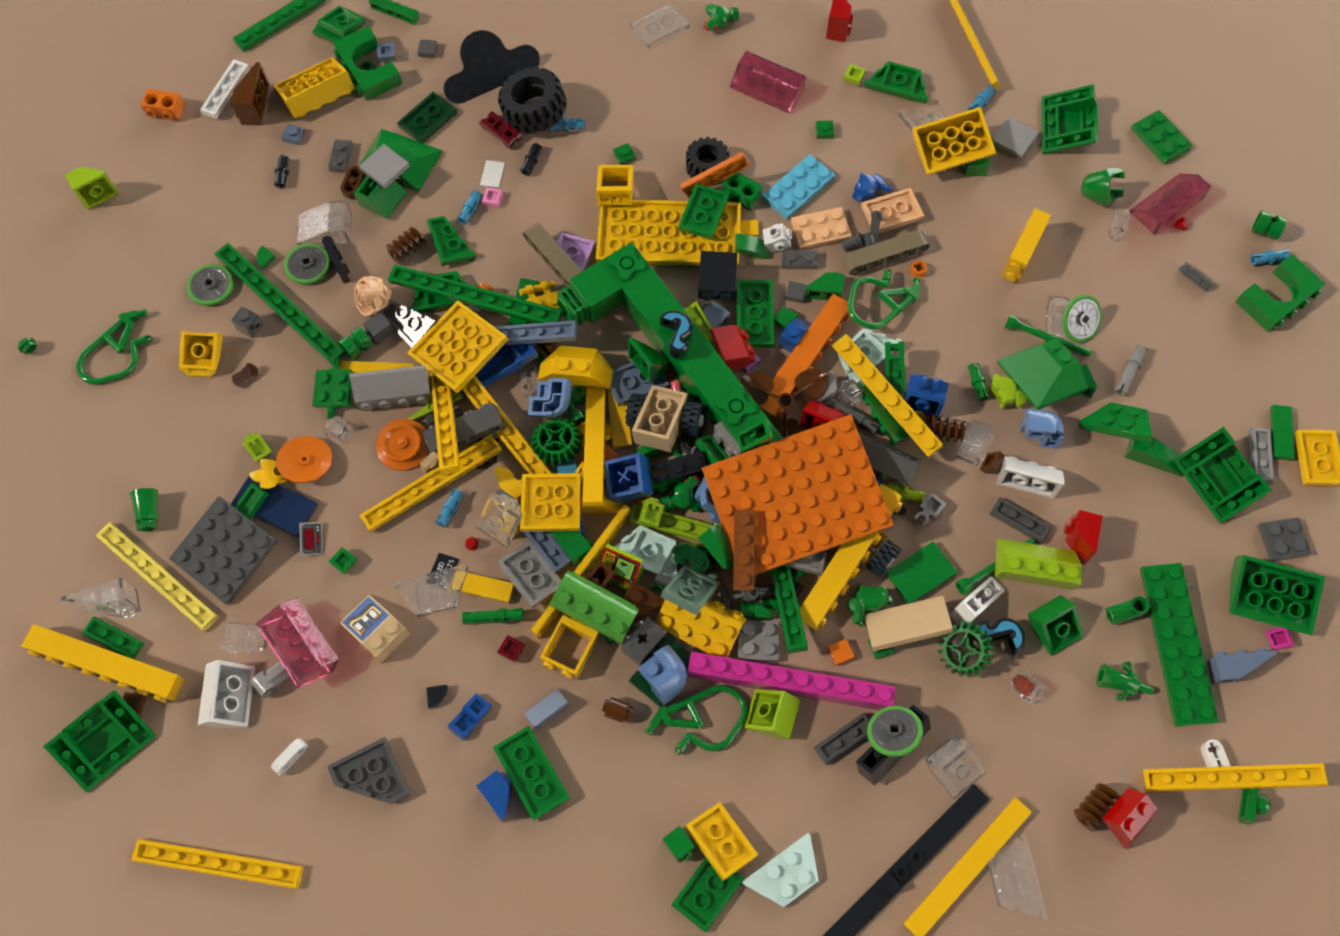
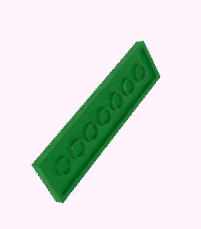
M1182 563L1142 566L1140 573L1145 596L1150 603L1149 614L1174 727L1216 724L1219 721Z

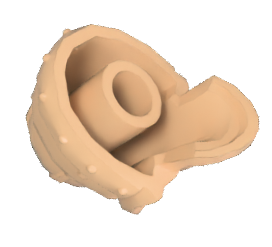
M364 276L359 279L355 286L356 306L362 315L371 317L388 305L389 300H391L392 291L383 284L382 278Z

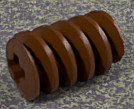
M410 227L408 229L409 232L404 231L403 236L399 235L397 237L398 241L394 239L392 240V245H386L390 257L397 264H399V258L405 261L404 254L409 257L411 256L409 250H412L414 253L416 252L414 246L422 248L421 241L427 244L426 239L417 229Z
M932 414L930 419L929 416L927 417V427L934 435L938 434L939 440L946 436V442H949L951 437H953L955 444L959 439H961L962 443L966 430V421H962L959 425L958 419H955L951 424V418L949 417L945 422L943 416H940L937 420L935 414Z
M1098 783L1095 785V789L1090 791V796L1085 797V802H1081L1079 808L1074 810L1075 817L1086 829L1094 832L1095 828L1092 824L1101 825L1097 818L1102 819L1105 816L1102 812L1107 813L1110 810L1108 805L1113 806L1115 804L1113 799L1118 800L1120 795L1107 785Z

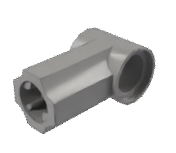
M283 658L267 671L257 673L250 682L262 698H267L278 689V685L293 675L295 671L288 661Z

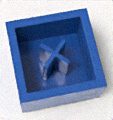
M636 453L604 461L609 500L621 503L653 495L648 457Z

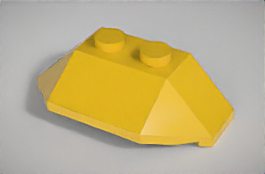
M561 345L540 364L537 380L549 381V378H567L572 382V385L611 389L614 371L598 349Z

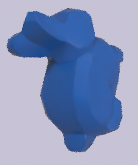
M861 172L852 198L861 203L873 199L877 190L892 192L893 187L886 184L880 174L876 173L874 176Z

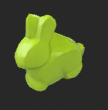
M997 373L993 375V381L989 389L999 402V407L1003 409L1013 404L1018 408L1023 407L1027 402V397L1017 388L1015 381L1007 376H1000Z

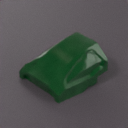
M691 541L674 545L671 552L674 554L673 560L675 562L687 565L690 561L692 562L691 569L701 574L706 573L708 569L711 570L717 561L706 548Z

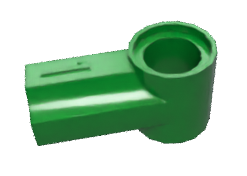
M1136 596L1132 600L1107 607L1105 609L1106 616L1112 625L1133 618H1141L1149 610L1150 603L1145 597ZM1134 604L1140 605L1142 611L1136 610Z

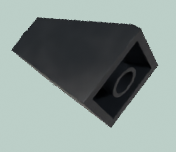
M701 251L698 299L735 300L737 253Z

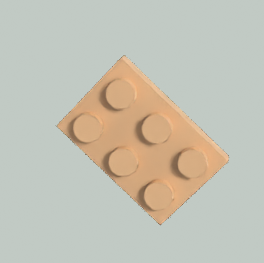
M911 188L861 203V208L870 226L871 213L875 210L882 213L883 218L880 221L879 233L924 219V214Z
M842 207L791 217L790 222L799 250L839 243L852 237Z

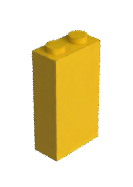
M1034 208L1001 277L1006 278L1008 281L1019 283L1050 220L1051 214Z

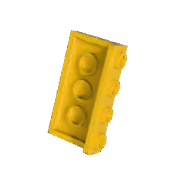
M709 599L696 616L665 600L655 623L666 632L710 655L728 658L747 619L743 617L741 612L731 611L725 608V605L719 601Z

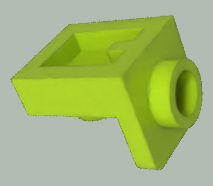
M254 432L244 438L245 442L242 443L255 462L272 452L259 433L256 435Z
M651 497L641 502L643 507L638 522L657 528L665 505L660 504V500Z

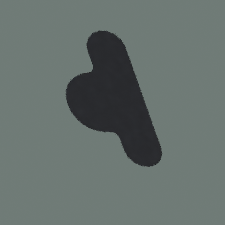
M486 30L472 32L463 40L460 47L463 70L445 81L444 94L452 103H464L502 86L504 81H507L510 75L513 76L518 70L523 71L527 67L530 69L538 67L540 63L539 53L536 48L527 44L508 50L494 33Z

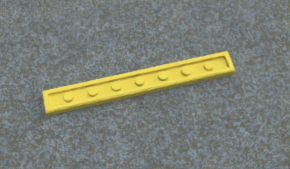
M111 522L96 535L98 539L201 630L206 632L219 618Z

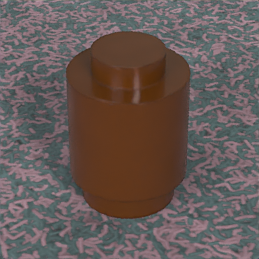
M611 697L610 701L605 700L602 711L605 712L604 717L621 723L623 721L628 723L634 707L629 706L630 703Z

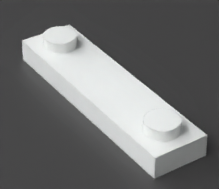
M233 59L201 107L200 111L203 115L215 119L219 117L233 95L234 88L250 70L248 64Z

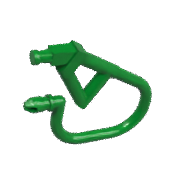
M887 268L884 271L882 280L874 277H861L851 286L847 304L848 313L855 323L864 328H883L919 298V283L921 279L914 277L912 287L881 290L877 296L892 309V312L882 321L870 323L862 320L855 313L854 302L857 288L863 283H872L887 288L891 282L892 272L890 269L888 271ZM904 295L906 299L898 305L890 297Z
M146 309L127 313L122 312L118 316L119 320L80 353L76 368L79 377L84 382L92 385L107 383L123 378L135 369L138 363L137 346L150 343L153 340L152 336L137 337L129 342L132 356L131 362L121 372L101 378H90L84 372L83 363L85 358L105 341L119 354L123 353L135 326L133 321L140 320V317L148 316ZM125 324V329L118 343L111 336Z
M715 685L666 708L665 706L659 708L650 721L648 728L645 729V732L651 736L652 732L658 728L662 721L665 727L700 729L705 725L694 703L716 692H726L735 697L741 706L740 718L728 736L720 743L709 744L691 732H687L675 747V754L678 749L681 750L677 755L685 751L690 741L704 750L719 751L732 743L745 724L748 717V705L743 695L733 687ZM687 707L693 720L670 719L669 715Z

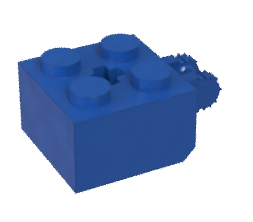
M911 374L903 399L914 412L921 411L927 417L935 414L936 419H938L945 403L949 383L938 378H927L926 375Z

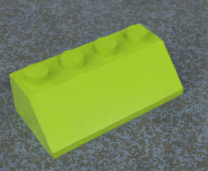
M997 539L995 578L1071 590L1081 585L1082 564L1074 550Z

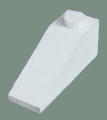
M991 576L965 598L949 615L959 626L960 622H965L967 626L969 622H972L1006 590Z

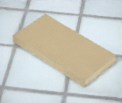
M943 596L864 614L873 651L954 632Z

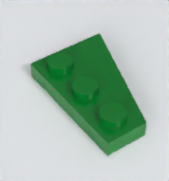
M445 216L427 219V225L441 266L476 259L474 251H471L464 239L459 237L455 228Z

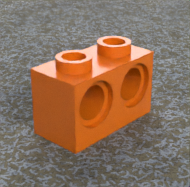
M153 89L146 90L140 104L149 117L178 121L185 107V103L179 93Z

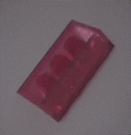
M746 51L738 62L730 88L790 114L805 90L807 76Z
M1179 173L1130 209L1129 212L1155 235L1206 196L1211 185L1199 174Z
M297 597L279 604L257 622L256 625L298 688L334 672L339 659Z

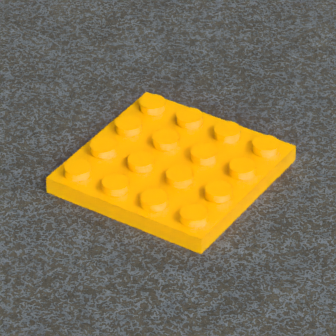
M457 301L407 353L420 365H426L430 373L458 394L509 339L460 301Z

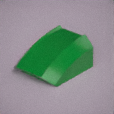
M715 523L700 535L698 539L723 569L734 570V558L729 542L718 523Z

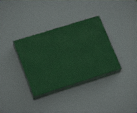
M431 92L399 120L397 125L416 141L424 143L458 112L455 107L435 92Z
M667 635L646 659V661L649 660L656 651L666 645H670L684 662L688 674L691 653ZM637 670L630 678L629 683L657 706L661 707L663 705L662 702L653 693L650 684Z

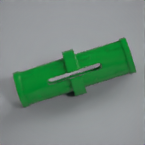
M979 363L968 365L967 368L972 379L971 385L975 388L978 401L989 399L990 396L985 385L986 379L982 376Z

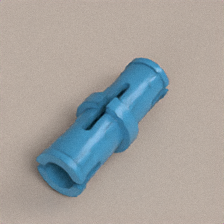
M988 85L982 93L975 97V101L967 109L971 110L986 106L989 102L988 100L996 93L995 87L990 91L992 85Z
M565 118L558 123L555 122L550 131L566 130V132L574 129H585L584 118Z
M473 190L467 202H464L463 209L457 218L459 223L467 225L471 215L476 212L477 204L482 198L480 192Z
M1288 249L1280 251L1268 250L1266 253L1252 254L1250 262H1252L1251 265L1253 266L1266 263L1271 265L1275 262L1284 261L1291 254L1288 253Z
M458 489L452 490L449 499L442 505L443 509L435 521L437 525L443 528L447 527L451 517L457 512L458 504L464 496L463 492Z

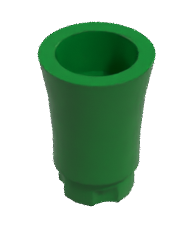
M140 488L130 492L137 531L150 532L157 529V500L159 492L157 489Z

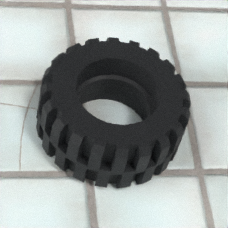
M527 67L523 71H516L513 76L510 75L508 80L504 81L498 94L499 107L507 123L524 134H528V132L536 134L538 131L544 132L545 129L552 128L555 122L558 123L560 121V116H563L567 106L566 96L558 77L546 68L533 67L530 69ZM542 96L534 103L523 105L533 97Z

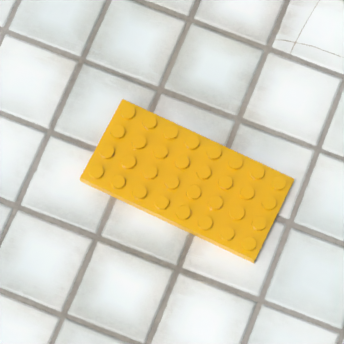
M633 200L632 205H600L596 263L631 242L649 265L700 266L701 251L735 253L736 233L740 234L741 203L727 202L712 240L678 230V225L688 201ZM737 253V267H739V253Z

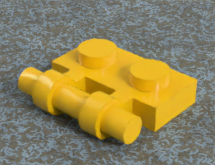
M545 280L538 285L532 286L530 284L523 289H519L520 296H528L529 299L525 300L560 310L557 304V291L550 292L551 288H555L554 280L549 282ZM543 291L544 295L536 297L534 294L536 292Z

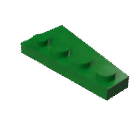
M858 381L856 389L859 388L862 391L860 395L865 404L871 407V414L874 419H878L882 425L880 427L882 433L887 434L889 437V445L892 447L910 439L911 437L862 381Z

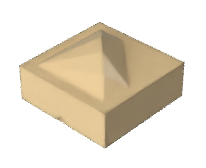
M431 452L420 463L421 469L426 474L432 468L438 466V454Z

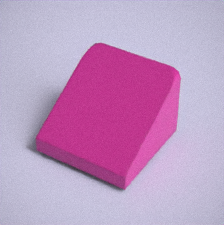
M1279 627L1265 631L1272 651L1295 647L1288 629Z

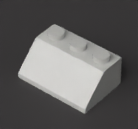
M1005 456L999 469L996 484L1054 499L1065 481L1063 471L1057 470L1055 467H1045L1033 461L1026 462L1019 460L1017 457Z
M215 660L206 664L198 725L214 728L248 727L253 685L250 681L254 677L255 666Z

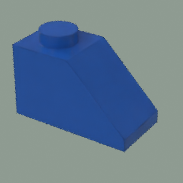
M799 317L790 321L780 335L779 346L792 353L811 324Z
M496 770L476 786L500 820L505 822L508 816L512 791L508 784L511 781L504 772L500 774Z

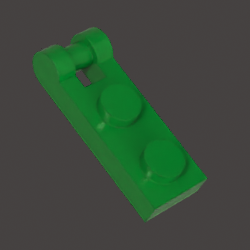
M898 341V343L893 344L885 342L886 380L899 394L906 393L904 341ZM891 351H898V355L891 356Z

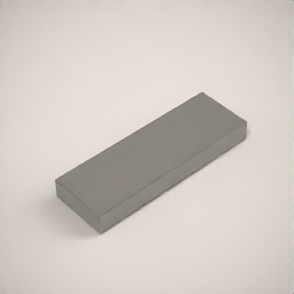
M1250 428L1248 431L1251 467L1257 475L1260 474L1267 484H1273L1274 470L1271 430Z

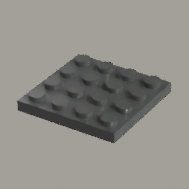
M218 496L169 559L223 603L229 605L278 541L225 499Z

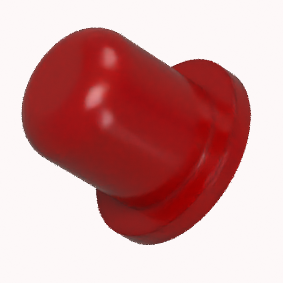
M1181 217L1175 222L1174 227L1186 231L1189 228V224L1185 221L1184 217Z
M475 537L466 539L465 547L468 550L473 551L478 548L479 542Z

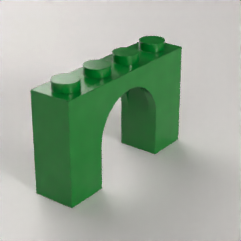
M369 25L333 42L335 48L333 53L336 59L342 61L340 62L341 65L349 72L352 83L357 85L356 89L359 95H363L366 101L402 84L400 73L392 61L373 70H362L356 66L359 58L377 49V38Z
M1293 254L1281 262L1273 272L1290 289L1292 294L1291 301L1282 302L1271 298L1256 283L1242 292L1235 301L1267 332L1272 328L1278 329L1285 322L1284 319L1286 317L1288 319L1292 318L1298 312L1296 309H1303L1310 303V298L1316 299L1323 292L1321 288L1326 284Z

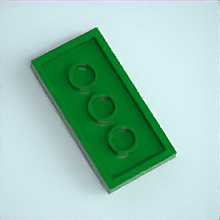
M737 280V326L745 329L749 336L747 341L753 348H774L773 280Z
M530 726L493 746L495 753L533 821L570 800Z

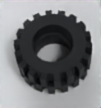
M701 137L698 141L694 140L686 151V169L690 178L729 159L730 153L727 150L726 144L723 145V141H717V138L714 137L713 139H710V137L703 139ZM711 159L714 160V162L704 163L701 162V160Z

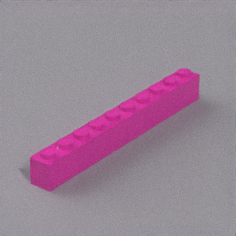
M691 652L687 674L689 678L753 689L786 691L793 696L874 710L894 706L896 687L697 652Z

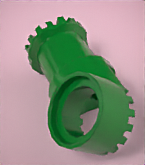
M766 599L762 603L757 602L756 604L740 601L739 612L743 614V617L755 618V620H758L759 617L769 619L772 617L773 619L778 616L777 601Z

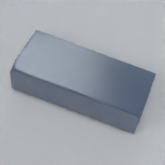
M556 689L525 712L524 715L535 730H537L568 707L569 703L559 690Z

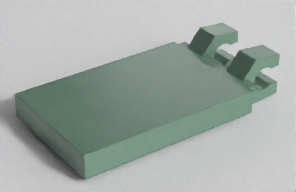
M684 565L665 587L661 597L697 616L718 589L720 582L716 579L720 572L713 569L706 576L691 569V566Z

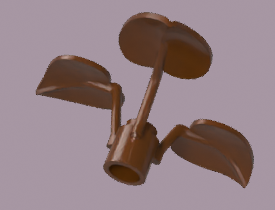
M815 369L799 373L794 381L795 386L799 390L793 394L782 393L781 395L770 393L774 388V382L770 375L764 372H755L742 376L741 384L756 404H764L768 396L777 399L778 405L784 409L783 420L776 419L772 424L780 435L786 438L800 433L798 421L794 418L787 419V408L792 406L793 397L801 393L802 397L806 400L814 401L819 399L825 392L829 374Z

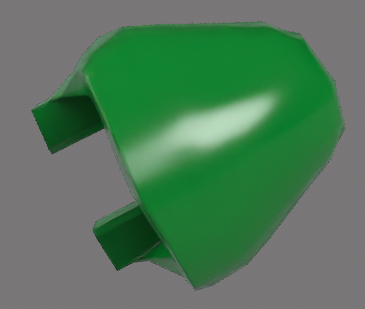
M1108 168L1088 174L1082 181V195L1101 206H1110L1114 200L1123 197L1124 188H1113L1110 190L1112 178H1125V170Z

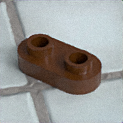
M352 166L347 170L340 186L341 192L346 198H354V192L365 179V173L360 170L359 166Z

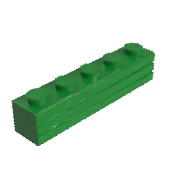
M369 0L371 9L413 25L420 18L416 9L408 8L397 2Z

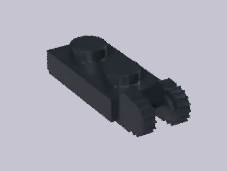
M329 235L323 237L322 243L343 283L349 282L350 279L347 274L350 271L346 263H341L343 258L332 237Z
M703 451L667 460L665 463L653 465L650 468L651 471L667 468L668 474L654 478V482L657 483L702 472V468L707 465Z

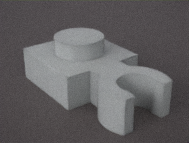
M931 492L918 508L922 512L916 513L913 521L923 518L924 522L921 527H926L929 517L935 520L947 503Z

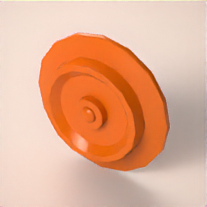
M398 419L390 422L382 428L377 437L376 451L378 458L385 466L396 471H407L416 468L429 453L423 433L426 429L412 419Z
M301 436L290 440L282 446L277 454L276 465L278 472L285 479L293 483H308L316 481L326 474L331 467L333 456L330 447L325 441L317 437Z

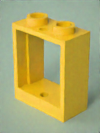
M598 165L597 205H632L633 165ZM603 181H628V186H602Z
M562 615L540 656L543 666L552 671L554 668L561 671V675L568 679L573 677L578 680L600 638L599 632ZM565 629L590 641L575 670L550 658Z

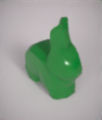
M863 584L857 585L855 598H850L847 601V605L853 613L852 621L860 627L865 624V611L877 612L883 610L886 605L893 604V599L888 595L887 588L879 586L875 588L864 586Z

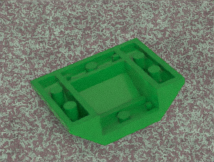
M1094 84L1042 96L1043 154L1093 144L1099 140V109Z
M381 128L359 165L385 144L409 162L410 167L398 177L401 178L403 186L419 192L443 152L440 149Z
M1059 339L1046 340L997 360L999 366L1015 381L1016 386L1036 409H1042L1088 390L1079 361Z
M1225 427L1220 428L1173 459V462L1220 524L1272 491L1260 474H1256L1234 445L1236 442Z
M114 689L64 727L43 747L87 793L156 737V734Z

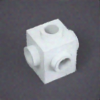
M783 223L763 229L764 245L771 253L791 247L790 239H792L790 229H787Z

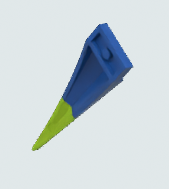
M531 344L502 346L475 376L486 387L523 369V365L539 357L538 353ZM462 389L458 394L452 390L453 403L467 396ZM433 401L407 419L417 421L433 413Z

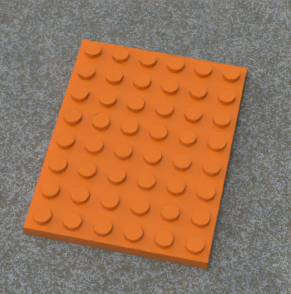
M851 414L702 468L722 528L731 547L733 558L734 510H755L754 576L894 526Z

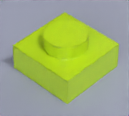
M850 64L843 81L859 86L866 69Z

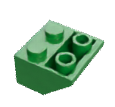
M366 176L354 192L359 206L386 219L391 216L407 194L406 190L395 180L384 189L369 176Z

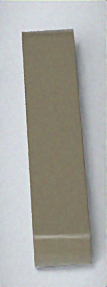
M538 222L522 233L528 244L567 287L570 284V279L582 272Z
M915 230L849 252L843 256L842 261L849 275H857L923 253L930 245L923 231Z

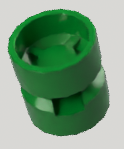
M1261 210L1255 219L1252 232L1259 235L1265 233L1266 237L1277 241L1284 231L1287 218L1278 215L1273 217L1272 213Z
M360 326L352 330L350 336L345 335L338 340L340 347L345 350L346 355L351 360L361 355V350L366 351L373 346V342Z

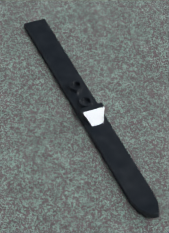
M973 784L822 936H855L978 812L989 798Z

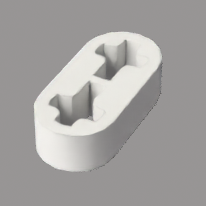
M301 738L296 739L273 762L271 769L277 775L284 774L304 754L308 745Z
M1212 739L1202 744L1201 753L1207 767L1231 766L1219 741ZM1215 747L1216 751L1214 753L1209 752L1208 748Z

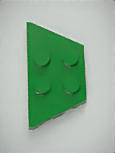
M888 61L883 65V68L878 69L874 73L872 78L866 79L864 82V87L924 104L928 100V96L925 93V84L922 80V71L913 67Z
M457 271L436 275L468 284ZM416 291L413 305L410 308L419 313L451 308L456 301Z
M1110 402L1078 422L1080 429L1148 443L1152 442L1148 409Z

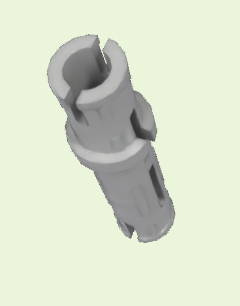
M1141 344L1135 346L1132 356L1127 360L1125 371L1114 390L1116 394L1119 395L1122 389L1121 396L1127 395V391L1138 368L1142 366V359L1148 350L1146 346L1143 345L1141 351Z

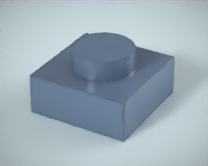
M394 43L377 45L379 62L396 60Z
M287 124L281 136L282 141L299 145L305 130L303 127Z

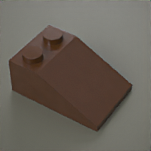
M260 62L254 64L234 88L233 95L230 97V105L233 107L241 125H262L270 83Z

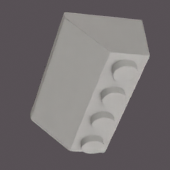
M426 365L350 374L354 401L358 409L362 411H370L376 408L388 409L392 406L406 407L417 403L423 405L433 401L431 378Z

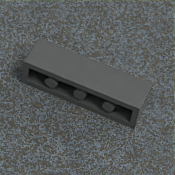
M491 403L484 404L475 411H466L463 413V416L458 418L455 417L458 447L505 429L499 408ZM432 425L423 433L429 452L438 454L435 425Z

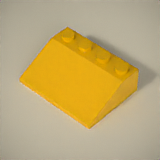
M333 57L273 85L294 119L302 118L307 112L318 110L321 108V105L332 103L336 98L342 95L346 96L355 89L347 70Z
M981 107L912 128L914 144L926 175L996 154Z

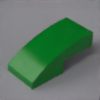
M736 233L735 253L751 254V258L769 259V250L764 245L763 239Z

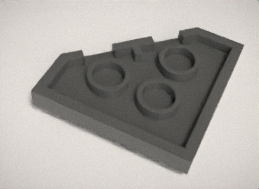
M385 737L327 766L333 783L337 787L391 805L411 795Z

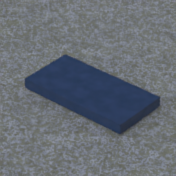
M248 476L231 505L235 507L251 483L256 484L258 487H260V483L253 481ZM278 484L274 488L263 489L269 495L253 517L299 537V523L309 521L318 506L317 502Z

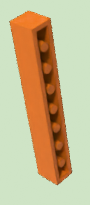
M835 294L830 297L773 378L774 388L770 393L781 395L782 393L793 394L796 390H799L794 383L797 375L805 370L814 369V364L816 362L819 363L823 358L825 348L829 349L832 345L834 335L838 336L841 332L843 322H848L850 319L847 309L848 302ZM768 396L764 404H757L770 422L783 416L784 409L778 405L776 398Z

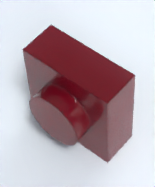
M507 635L497 653L516 663L525 648V644Z

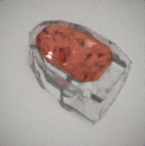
M1015 672L1011 678L1013 689L1030 704H1038L1048 693L1047 686L1027 672Z

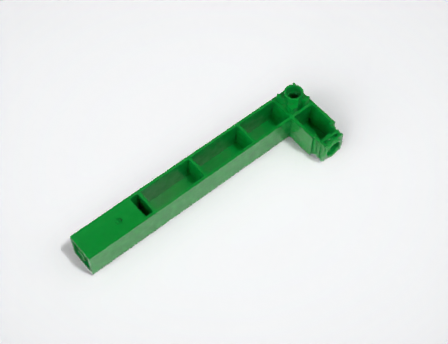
M632 242L572 277L567 288L564 287L562 291H557V304L560 310H562L564 317L567 321L576 320L578 325H583V322L589 320L591 323H594L623 305L655 349L661 355L666 356L669 361L668 366L695 402L706 405V415L713 426L721 422L737 443V433L767 418L693 321L692 337L688 341L689 351L687 355L682 359H675L670 355L669 344L675 330L661 326L660 317L668 311H679L687 316L689 315ZM768 419L773 435L771 443L783 439Z

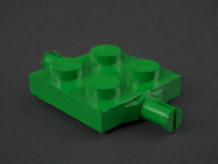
M337 357L332 358V368L316 370L312 406L315 408H326L327 420H334L335 409L350 407L352 386L350 374H353L354 371L351 369H339L341 359Z

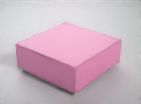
M486 187L482 205L499 208L504 195L503 190Z

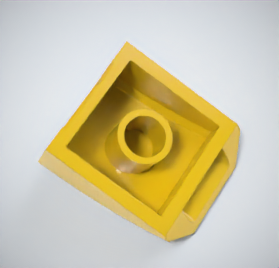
M181 331L179 370L188 376L211 377L218 367L223 334Z

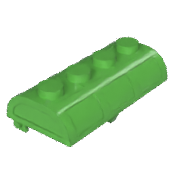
M567 571L549 604L550 607L594 629L618 644L622 643L639 611L632 603L573 571L572 573Z

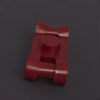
M493 111L487 115L486 119H482L479 122L484 130L493 134L509 149L514 146V142L522 139V135L518 130L514 129Z

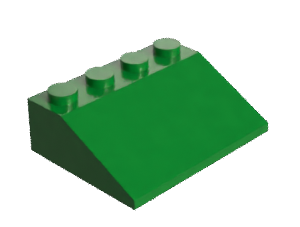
M1246 555L1236 556L1231 573L1229 614L1313 636L1326 577Z

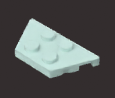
M864 328L851 339L875 367H878L885 360V342L893 344L902 341L899 338L896 340L887 338L885 334L874 333ZM838 354L849 383L854 389V385L861 381V379Z
M640 525L633 530L632 534L625 536L621 539L620 543L614 546L643 559L644 571L656 576L658 573H661L672 579L677 574V562L673 560L674 554L671 553L674 545H676V540Z
M807 833L742 881V884L784 908L819 881L810 834Z

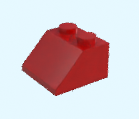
M847 0L832 1L826 39L845 42L846 37L850 36L852 26L849 24H852L854 14H851L852 6Z
M732 325L709 330L719 356L728 367L738 372L756 362L754 358L755 351L747 341L749 336L745 329Z
M810 400L803 410L800 426L805 429H811L842 418L846 414L842 413L839 409L829 408L822 402Z
M1078 510L1075 515L1071 516L1070 522L1065 524V541L1070 549L1076 552L1081 564L1085 565L1097 552L1103 516Z
M1127 788L1102 820L1122 846L1128 849L1154 818L1157 808L1147 794Z

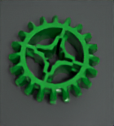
M552 417L550 422L544 420V425L538 424V429H534V435L531 436L533 452L546 465L551 462L553 467L557 462L562 466V461L569 464V458L575 459V454H579L582 447V435L579 428L575 426L574 422L569 423L568 419L562 421L561 417L558 420ZM568 437H571V441H570V443H569L568 446H567V445H566L567 438H568ZM547 438L546 445L543 447L542 443Z
M960 622V627L957 624L952 625L953 633L941 635L945 642L938 643V645L943 646V650H938V653H944V657H941L940 661H947L944 666L946 669L952 666V674L958 671L959 677H963L964 674L967 677H972L973 672L975 676L980 675L979 669L986 671L984 664L991 665V661L987 657H994L993 653H989V649H994V645H988L987 642L992 641V638H985L988 632L986 630L980 632V625L974 628L973 622H969L967 626L965 622ZM966 632L965 637L962 638L959 644L952 643L956 636ZM972 635L978 639L981 649L974 646ZM966 646L968 649L975 652L966 653L964 650L958 647ZM951 650L958 653L960 664L954 659ZM972 655L980 656L974 665L966 667Z

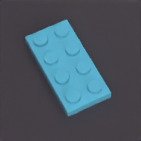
M809 154L762 195V200L788 220L835 179V174Z

